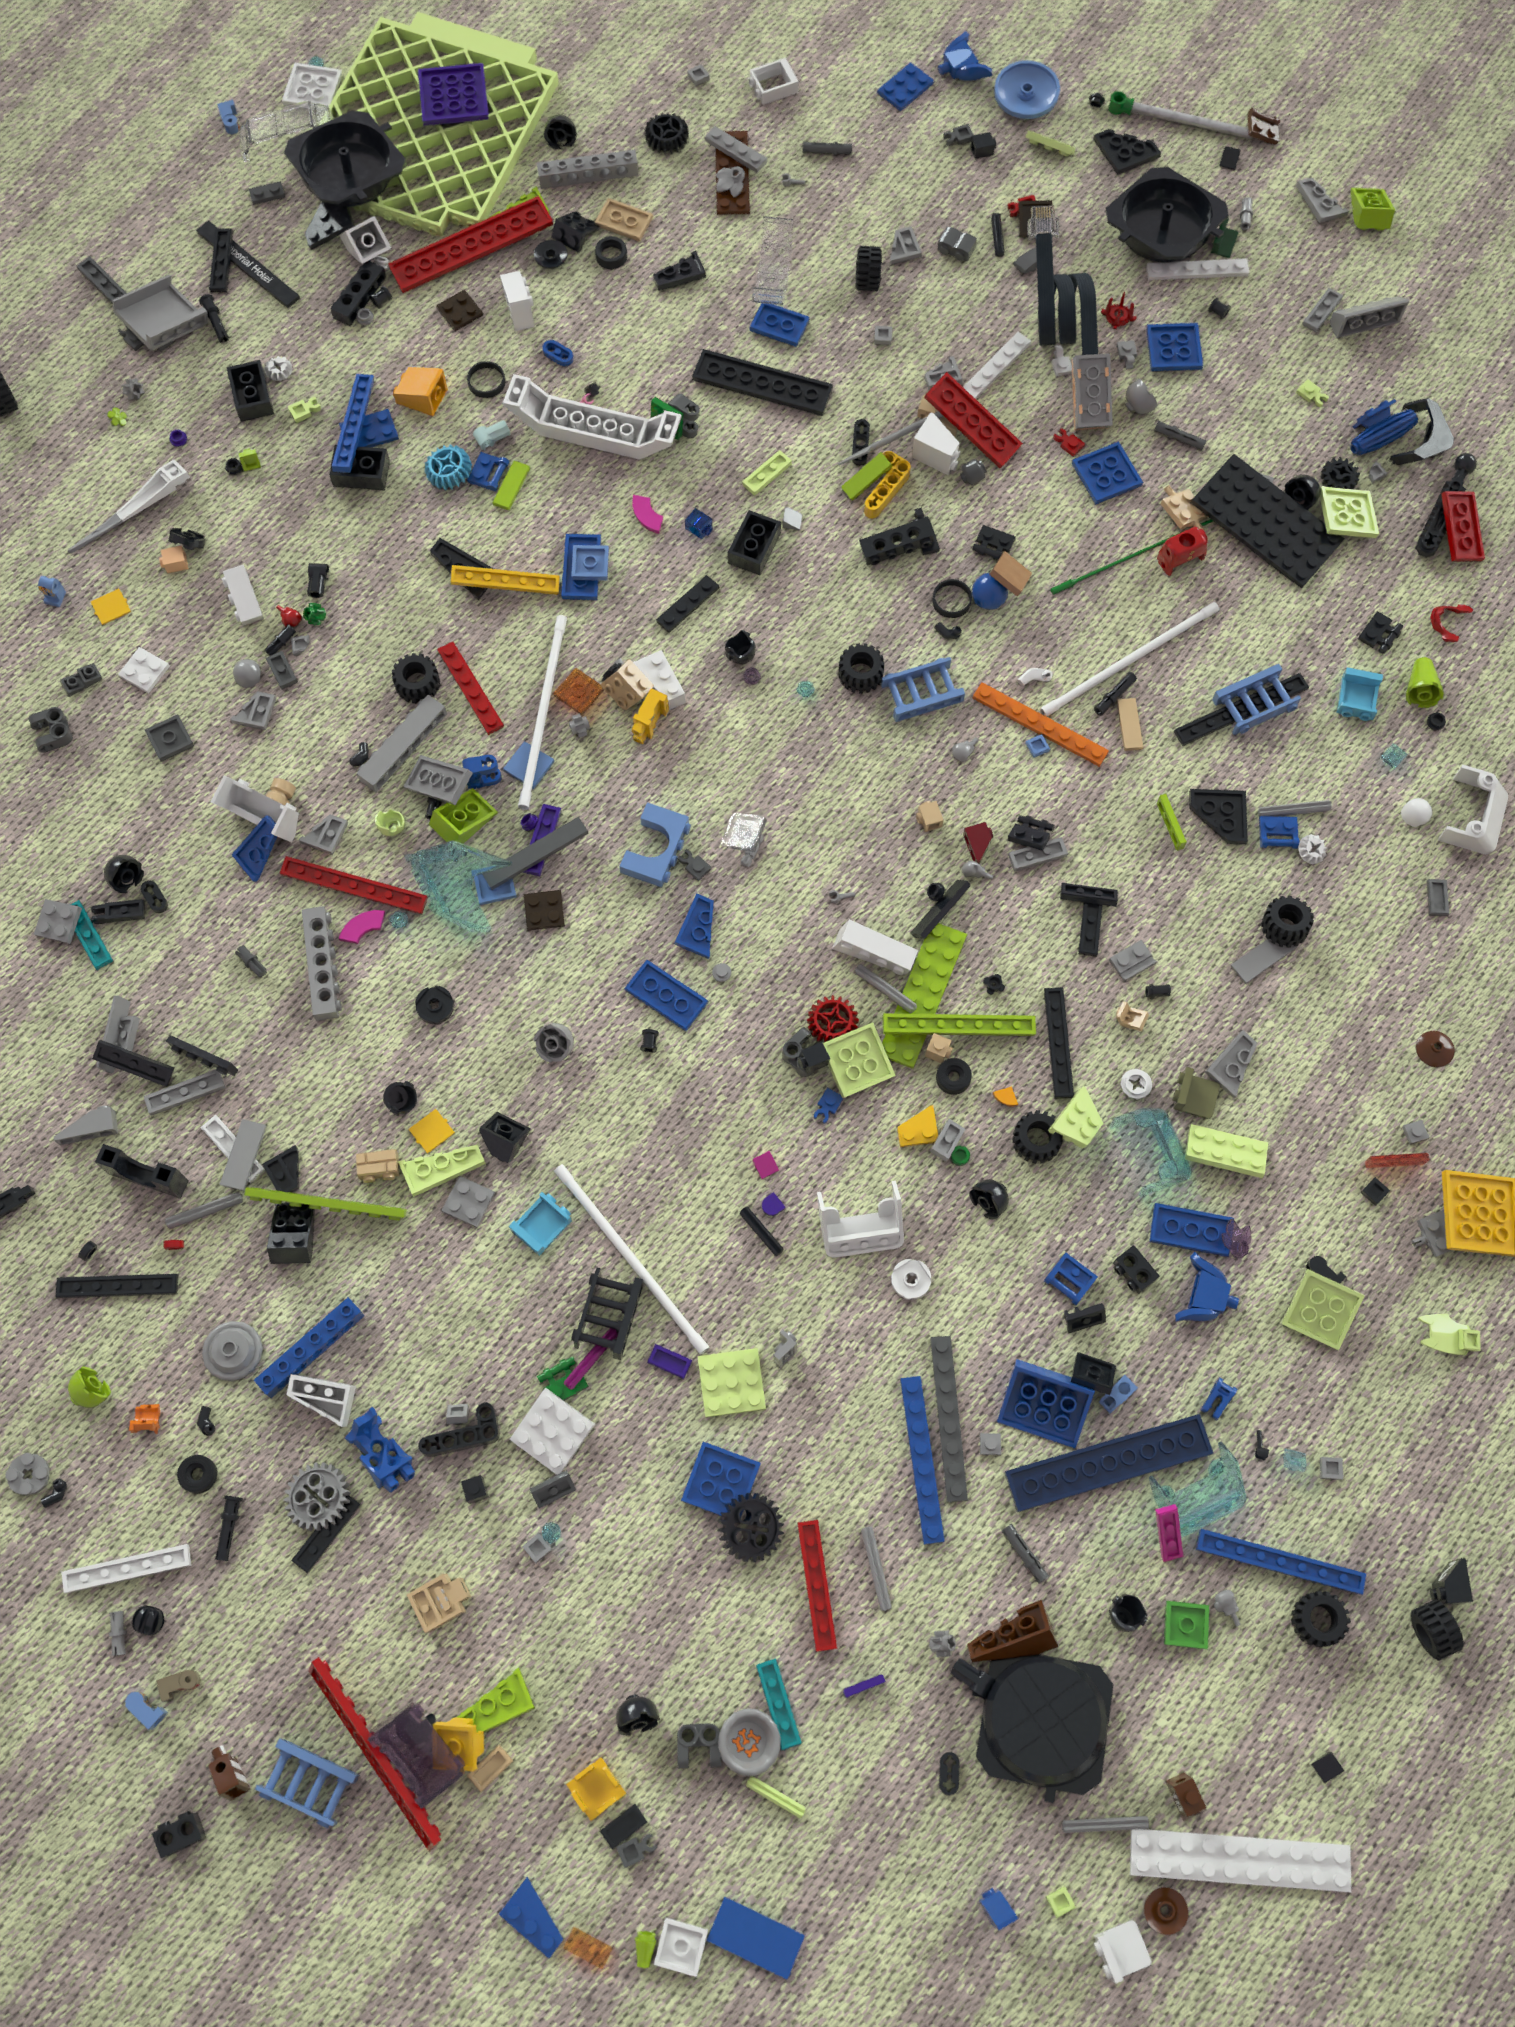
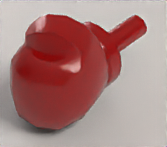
M277 605L276 608L281 611V621L285 627L287 624L291 627H296L301 622L302 615L298 611Z

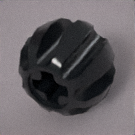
M148 1605L140 1606L132 1616L133 1629L140 1634L155 1635L161 1631L164 1625V1614L159 1608Z

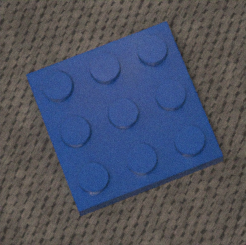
M1198 323L1147 324L1146 333L1151 371L1202 370L1203 359Z
M1119 441L1072 460V466L1095 505L1143 485L1142 479Z
M703 1441L681 1501L722 1516L721 1512L727 1513L728 1511L725 1505L732 1506V1498L738 1500L739 1494L745 1497L746 1493L751 1492L761 1463ZM744 1510L741 1511L740 1518L742 1517Z

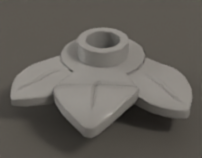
M736 166L731 169L723 168L718 171L716 177L720 180L717 182V192L730 190L734 198L738 196L743 189L744 170Z

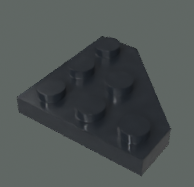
M1104 130L1095 134L1093 138L1117 175L1158 159L1161 156V151L1154 141L1148 139L1142 141L1137 139V136L1126 133L1124 135L1114 133L1115 130Z
M321 202L305 232L306 240L311 250L354 227L349 207L334 206Z
M1190 789V810L1227 844H1247L1246 791Z

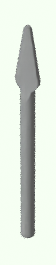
M939 411L933 413L938 419L943 417ZM927 417L856 452L839 462L838 465L877 450L921 428Z

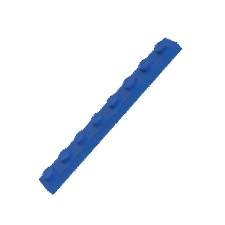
M356 374L332 463L333 472H351L374 384V375Z
M921 1376L900 1378L923 1545L942 1543L945 1541Z
M1199 1530L1197 1551L1363 1595L1367 1573L1212 1531Z

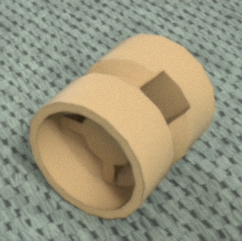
M274 778L270 786L271 791L266 796L285 806L286 803H290L288 799L293 797L296 787L284 779Z

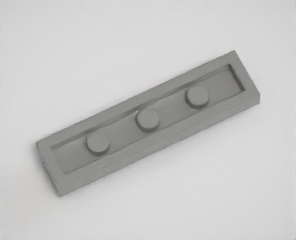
M716 126L705 136L707 143L756 173L767 163L765 156Z
M213 1070L144 1096L148 1112L152 1116L226 1087L221 1073Z

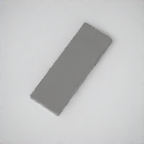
M1267 939L1231 964V967L1246 984L1298 946L1294 947L1292 945L1291 948H1287L1286 945H1283V947H1280L1277 943H1271V939Z
M242 1119L220 1182L221 1186L245 1192L267 1127L265 1124Z

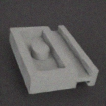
M1142 940L1109 959L1124 982L1155 965L1157 962L1153 959L1152 954Z

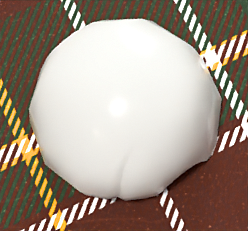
M1421 798L1408 801L1401 810L1404 822L1413 827L1425 825L1433 815L1430 804Z

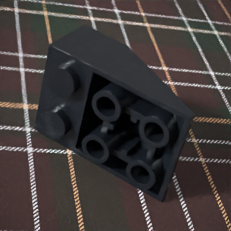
M289 1203L275 1204L267 1244V1252L271 1264L311 1263L315 1209L309 1208L308 1204H302L301 1207L290 1206Z

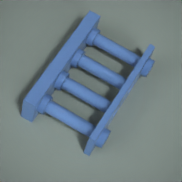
M950 657L945 659L939 658L935 662L895 674L889 673L882 677L881 687H889L897 706L894 708L893 713L895 722L964 702L965 692L963 688H954L947 671L951 664ZM940 671L948 692L938 694L930 674ZM923 676L931 695L930 698H920L913 679ZM905 681L914 701L907 705L903 704L896 684Z
M1276 664L1215 692L1212 699L1215 706L1221 703L1225 704L1237 723L1232 731L1233 735L1246 733L1251 727L1287 711L1290 713L1297 709L1301 697L1297 696L1291 699L1279 681L1282 671L1280 664ZM1268 682L1272 683L1284 703L1275 706L1263 685ZM1253 689L1256 690L1268 710L1259 713L1247 692ZM1237 696L1241 697L1253 717L1243 720L1231 700Z
M279 1739L275 1747L280 1749L279 1754L281 1755L266 1786L257 1785L255 1790L259 1791V1796L271 1801L274 1798L318 1819L317 1824L325 1828L336 1826L338 1821L331 1817L346 1785L349 1786L350 1783H356L359 1774L285 1739ZM293 1755L299 1758L298 1763L300 1764L284 1796L273 1790L288 1758H291ZM312 1764L319 1768V1774L303 1805L292 1799L307 1768H310ZM333 1774L338 1777V1784L324 1814L313 1810L312 1807L326 1777Z

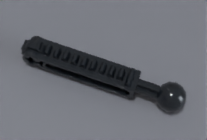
M1471 453L1460 454L1455 459L1454 468L1456 473L1451 481L1445 482L1417 541L1415 549H1417L1418 555L1427 558L1434 556L1447 531L1441 493L1444 491H1466V488L1463 487V481L1466 475L1474 472L1477 466V460Z

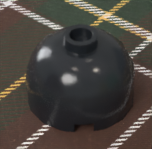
M561 114L549 118L544 127V138L549 147L559 150L562 149L561 147L570 146L571 148L574 145L577 131L571 118ZM567 138V142H566L565 144H563V145H559V144H558V141L561 142V141H564V140Z
M1300 474L1295 476L1284 486L1285 493L1298 502L1306 500L1300 505L1307 510L1318 501L1320 496L1319 483L1310 475Z
M118 855L114 856L106 864L104 878L107 884L118 893H128L127 890L134 883L136 887L142 881L144 871L141 869L142 864L133 857Z
M986 1179L978 1182L971 1188L972 1190L969 1192L971 1202L975 1207L979 1204L987 1212L984 1214L986 1218L995 1220L1007 1209L1009 1197L1007 1189L1002 1183Z
M637 1694L628 1696L619 1706L616 1714L618 1732L625 1736H631L630 1731L641 1728V1733L649 1731L658 1725L657 1720L660 1721L656 1705L649 1698L638 1696Z

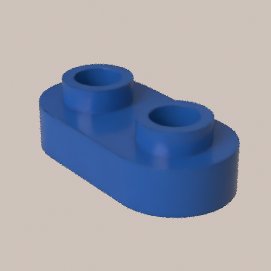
M547 340L543 343V354L547 358L561 366H569L573 363V352L569 348L555 340Z

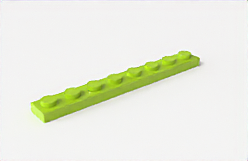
M884 1013L882 1015L883 1034L1036 1035L1035 1016Z
M246 1187L244 1196H250V1200L262 1201V1198L270 1199L269 1203L282 1204V1201L290 1202V1206L301 1207L302 1204H308L309 1208L321 1210L323 1206L329 1207V1211L341 1212V1209L349 1210V1214L361 1215V1212L369 1213V1217L374 1218L387 1215L389 1216L388 1219L396 1221L406 1217L407 1209L254 1187Z

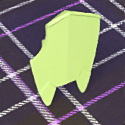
M1432 1314L1418 1317L1419 1321L1429 1325L1430 1338L1421 1340V1344L1449 1354L1467 1355L1468 1351L1459 1350L1458 1329L1471 1330L1468 1325L1454 1322L1448 1314Z

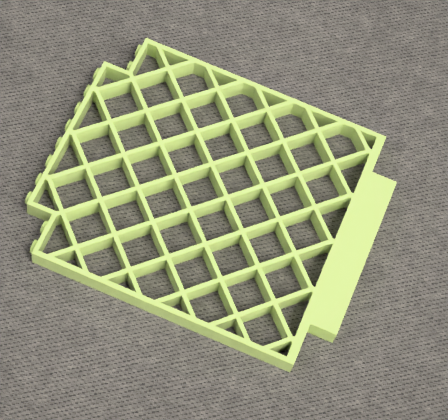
M417 12L410 26L380 17L318 126L336 118V116H341L340 109L342 105L361 100L364 108L356 111L369 113L375 121V118L397 111L401 120L389 123L392 126V130L385 132V134L390 138L407 132L411 141L397 145L396 148L404 157L417 153L421 162L403 168L402 174L392 178L386 188L400 184L404 192L403 194L383 201L379 195L375 198L377 203L370 201L363 205L353 206V208L357 211L368 212L372 216L383 217L387 221H396L402 226L408 225L418 231L423 230L433 236L438 235L441 237L450 222L468 228L487 219L559 84L558 72L534 65L537 61L535 48ZM400 39L411 42V44L403 46ZM394 40L397 46L396 49L376 55L374 51L376 46ZM436 50L449 55L439 58ZM428 52L431 53L434 59L414 67L409 60ZM404 61L407 69L386 76L383 67ZM475 62L483 63L485 81L503 75L506 84L486 90L487 104L490 111L489 120L468 121L443 129L441 124L435 125L437 132L416 139L412 130L423 126L422 112L406 118L402 109L421 103L418 69L455 66L465 63L473 64ZM375 70L378 71L381 78L359 85L357 79L360 75ZM510 74H513V75H516V76H519V77H522V78L513 81L512 78H511V76H510ZM414 82L417 90L396 97L392 88ZM540 87L542 91L541 96L523 102L519 93ZM387 90L391 99L369 106L366 97ZM513 95L517 103L516 105L496 110L493 102ZM522 116L526 121L525 126L509 132L506 131L503 123ZM497 125L501 133L500 135L483 141L479 140L476 132ZM471 135L474 144L453 151L449 143L450 141ZM444 144L448 153L426 160L422 151ZM508 147L510 151L509 157L490 162L487 153ZM481 156L485 165L463 172L460 165L461 162ZM454 165L458 173L457 175L436 181L432 172ZM427 174L431 184L409 191L405 183L406 181ZM489 177L492 178L494 182L492 188L474 194L470 184ZM464 186L468 194L467 197L449 203L446 202L443 193ZM435 196L438 197L441 206L419 213L415 203ZM410 205L414 215L398 209ZM475 208L477 217L462 212Z

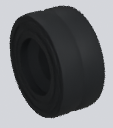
M950 1058L943 1061L938 1067L936 1074L937 1085L943 1092L950 1095L963 1093L969 1087L972 1078L969 1065L958 1058ZM949 1073H958L959 1079L957 1081L950 1080L948 1077Z
M203 1455L189 1456L181 1462L178 1468V1482L188 1492L194 1494L204 1493L215 1484L217 1480V1467L211 1459ZM200 1468L203 1471V1475L199 1480H194L192 1473L195 1469Z

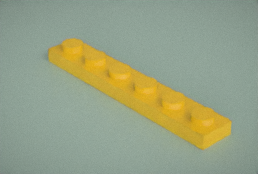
M452 565L451 585L558 595L560 575Z

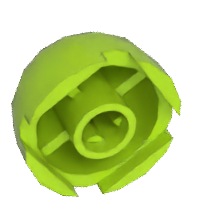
M81 1367L70 1378L68 1391L73 1404L85 1408H93L107 1399L111 1393L110 1387L105 1380L103 1385L95 1376L98 1372L89 1367Z

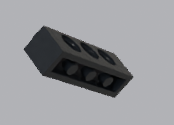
M369 260L359 267L356 275L350 279L347 287L341 291L339 298L336 302H333L330 308L333 319L351 327L357 319L358 311L365 308L370 301L369 296L371 294L374 295L386 279L384 267Z
M925 517L860 539L859 542L866 564L877 565L881 561L891 560L899 555L912 553L916 549L927 548L934 544V537L928 519Z

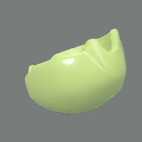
M389 809L385 813L382 811L378 812L375 817V824L381 834L395 836L403 831L405 819L400 812Z

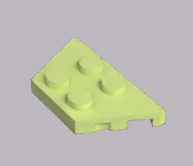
M1085 1086L1077 1091L1048 1130L1052 1134L1057 1132L1063 1135L1064 1140L1073 1142L1082 1149L1090 1143L1103 1125Z

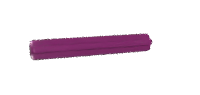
M609 1328L601 1338L613 1341V1339L618 1337V1332L615 1329ZM595 1345L566 1378L564 1385L572 1390L607 1348Z

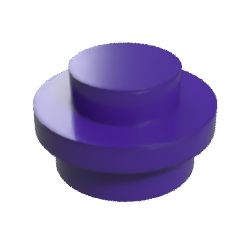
M179 429L173 430L169 440L173 446L180 447L187 442V435Z
M531 813L524 815L520 822L522 828L525 831L533 830L536 827L538 817Z

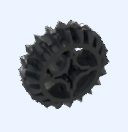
M661 112L659 116L655 114L654 118L650 117L645 127V140L648 146L652 147L653 151L657 150L658 153L663 151L664 154L670 151L672 154L673 150L678 152L679 148L683 149L684 144H687L689 137L688 126L685 119H682L681 116L676 117L675 113L670 115L669 112L667 114Z

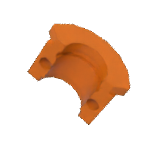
M160 1405L136 1406L135 1420L130 1421L129 1431L131 1433H138L140 1430H150L158 1434V1429L160 1428L158 1421Z

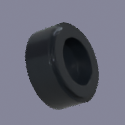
M88 1241L79 1252L78 1257L84 1261L89 1260L96 1251L97 1244Z

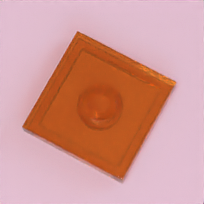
M575 668L553 695L574 711L583 715L604 689L601 684Z

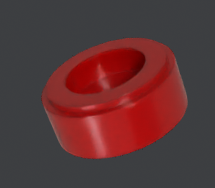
M165 1240L163 1248L165 1250L183 1249L184 1240Z

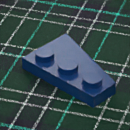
M266 815L232 853L233 858L253 882L259 880L277 839V836L271 834L276 823L270 816Z
M696 893L675 940V945L709 959L714 900Z
M527 1876L499 1915L545 1956L550 1958L564 1938Z

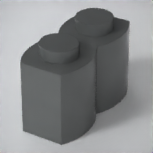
M946 227L938 241L937 250L944 255L949 254L959 261L967 262L976 248L977 238L971 234L962 233L953 227Z

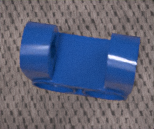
M493 755L469 757L462 761L463 768L472 772L467 783L469 789L496 785L502 779L497 760ZM488 761H491V767H487ZM491 773H495V779H491Z

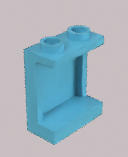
M1347 667L1342 676L1337 713L1344 717H1359L1363 721L1373 720L1377 714L1376 703L1383 674Z
M543 1192L539 1194V1199L517 1222L513 1221L509 1225L510 1230L539 1256L572 1222L571 1213L564 1206L561 1208L557 1206L555 1198L549 1193L545 1195Z

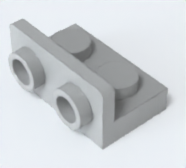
M783 1329L780 1331L782 1343L774 1349L775 1353L773 1354L774 1363L779 1368L797 1353L796 1337L790 1331L786 1333Z

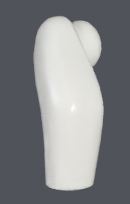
M1031 668L1021 675L1017 682L1022 687L1031 680L1048 682L1053 674L1047 669Z

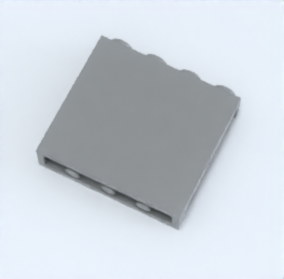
M170 274L112 300L114 314L151 351L208 323L207 311L203 307L197 309L172 285Z

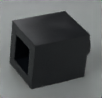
M991 132L971 136L970 148L974 159L994 155V149H996L997 144Z
M822 1042L801 1050L798 1058L800 1067L805 1069L807 1074L827 1066L830 1061V1057Z
M481 1475L461 1481L467 1503L472 1504L489 1498L484 1478Z

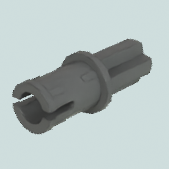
M244 945L237 948L238 951L235 954L242 959L247 968H250L258 977L266 975V968L258 961L256 955H253Z

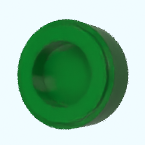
M956 1146L950 1156L951 1161L957 1166L966 1165L970 1159L969 1150L964 1146Z

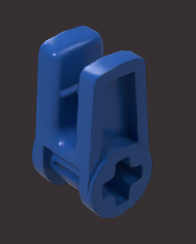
M1219 1377L1200 1411L1206 1413L1212 1408L1213 1402L1218 1397L1220 1403L1215 1407V1411L1211 1416L1217 1421L1227 1404L1234 1397L1237 1388L1230 1387Z

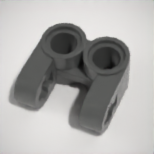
M678 393L667 404L683 413L682 435L686 438H694L698 434V424L695 420L699 418L700 408L685 395Z
M51 707L29 716L28 719L32 729L38 730L47 726L50 729V734L41 736L35 741L39 752L45 753L71 743L73 735L68 725V719L59 707Z
M802 1027L784 1044L782 1051L784 1062L792 1065L801 1077H809L815 1072L807 1074L805 1069H802L798 1063L799 1054L803 1050L801 1045L811 1036V1033L805 1027ZM792 1049L795 1050L797 1054L790 1055L787 1051Z
M711 1723L686 1724L680 1727L677 1734L678 1769H689V1747L710 1746L711 1768L721 1767V1755L718 1748L720 1730L716 1725ZM708 1728H712L716 1732V1737L713 1741H707L704 1738V1731ZM686 1729H691L694 1732V1739L691 1742H686L682 1738V1734Z

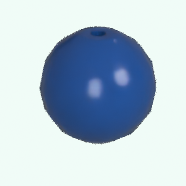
M984 573L975 580L972 587V597L980 608L994 610L1005 603L1008 598V589L994 579L990 573Z

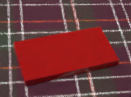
M1444 491L1441 493L1451 561L1478 562L1485 560L1475 492Z

